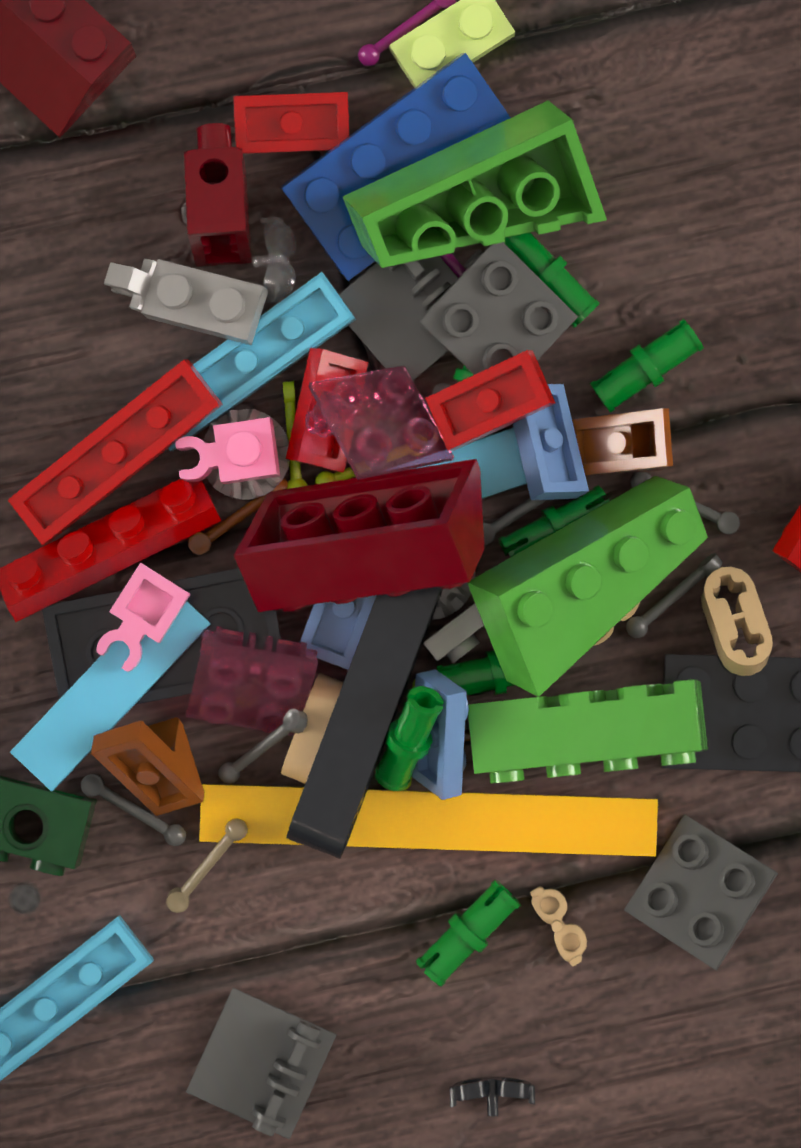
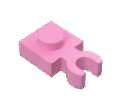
M270 417L213 425L215 442L206 443L193 436L182 437L175 441L176 449L179 451L196 449L200 455V461L195 468L179 471V477L185 481H201L208 477L213 469H219L220 482L223 484L280 476L273 419Z
M140 563L109 611L123 620L119 629L111 630L101 637L96 652L104 656L112 643L115 641L125 642L129 647L130 654L124 662L122 669L127 672L132 671L142 658L141 641L146 635L160 643L191 594L143 563Z

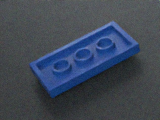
M461 53L279 188L343 277L349 281L375 262V260L362 247L343 196L511 117L468 55Z

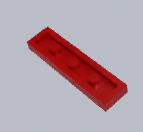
M183 359L10 497L8 502L41 545L48 544L223 404L189 359Z
M179 479L1 567L0 591L8 611L15 622H18L222 520L203 480L189 482Z

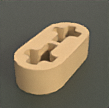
M721 567L713 571L706 579L701 597L702 608L723 666L731 673L740 676L753 675L760 672L768 662L773 646L772 635L755 585L750 576L743 570L735 567ZM727 585L731 593H741L738 595L735 610L737 614L732 615L725 598L716 599L720 586ZM738 628H742L748 644L758 643L753 657L746 658L743 650L733 651L738 639Z
M319 673L303 711L308 717L307 726L303 732L294 734L281 770V775L306 783L344 682Z

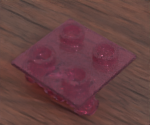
M405 366L309 383L308 387L317 403L312 411L307 412L305 417L308 431L311 434L317 433L322 438L330 437L334 434L358 480L452 461L454 459L453 453L447 450L436 422Z
M219 626L215 627V631L203 630L200 644L201 653L186 711L187 718L204 720L213 724H227L260 730L270 734L283 724L284 716L290 709L304 711L318 666V660H316L317 650L308 649L307 642L301 641L298 643L278 639L275 652H272L273 636L269 635L266 636L264 649L259 650L254 649L256 633L250 632L247 646L243 647V632L222 629ZM290 732L288 736L294 737L295 733Z

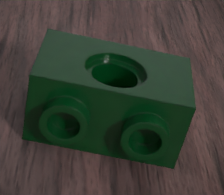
M0 775V861L8 862L11 853L31 858V869L51 875L63 876L65 867L76 869L81 864L97 800L57 789L51 792L45 786ZM22 810L36 812L43 821V833L37 841H25L16 833L15 819Z

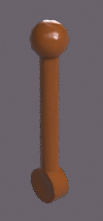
M283 478L272 491L288 489V481ZM266 495L251 500L206 533L198 532L192 535L188 541L190 550L197 555L208 553L212 542L257 511Z

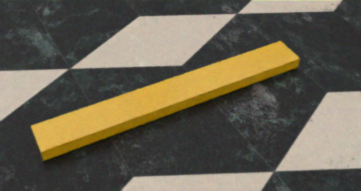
M202 784L205 793L204 800L200 805L199 842H219L226 834V824L232 819L239 818L246 823L248 832L243 839L233 843L302 845L286 839L304 787ZM368 789L347 846L656 857L658 799L462 792L460 796L442 800L431 791Z

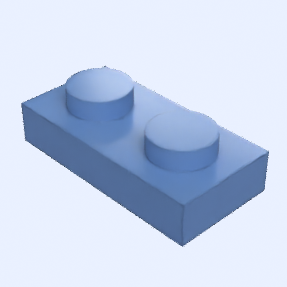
M548 384L556 404L513 423L531 500L576 499L589 492L566 392L564 384Z
M376 596L357 598L346 604H335L333 602L314 604L297 651L349 670Z
M436 669L417 673L415 687L424 686L434 689L441 695L444 703L441 714L438 715L431 730L433 742L428 754L418 760L412 777L442 800L462 795L463 771L466 767L464 734L465 720L469 713L466 691Z

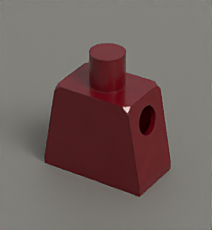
M222 123L201 125L197 128L198 149L184 152L187 233L196 267L252 263L247 176L242 148L232 147L231 127Z

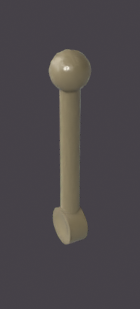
M239 818L230 820L225 826L226 834L181 888L177 887L169 891L166 904L171 911L175 913L184 912L189 905V895L231 844L246 836L248 828L243 820Z

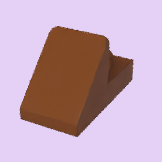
M669 408L572 419L586 477L623 472H656L673 466Z
M178 717L149 726L140 720L94 735L91 754L155 816L203 802L205 792L184 726Z

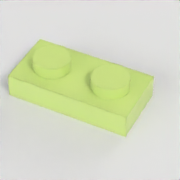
M459 0L390 44L389 50L415 88L461 53H466L472 62L477 61L513 38L515 30L495 0Z

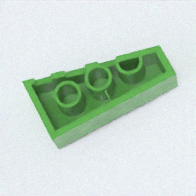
M549 100L343 196L362 247L381 268L454 253L455 248L481 243L483 246L505 242V237L535 231L540 235L559 231L562 225L581 221L592 224L607 220L574 123L569 116Z
M653 476L467 582L507 682L539 697L708 538L690 487Z
M685 680L676 681L674 684L640 685L608 691H586L552 697L542 696L468 705L474 774L489 772L490 784L524 780L523 769L546 767L547 778L581 774L580 763L603 761L604 772L638 769L637 757L653 755L661 756L662 766L696 763L695 751L708 750L701 681Z

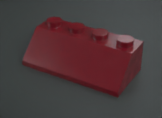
M0 0V84L53 133L61 138L136 57V53L131 42L85 0Z
M477 459L269 492L233 555L257 611L281 609L290 612L306 605L327 602L346 604L357 598L383 594L396 597L406 594L411 590L432 587L452 589L470 582L484 551L481 474Z

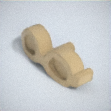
M540 886L530 892L532 905L541 919L551 924V928L555 932L554 941L560 955L572 967L582 961V954L587 947V937L579 925L573 923L565 924L562 921L567 911L565 896L556 889H544Z

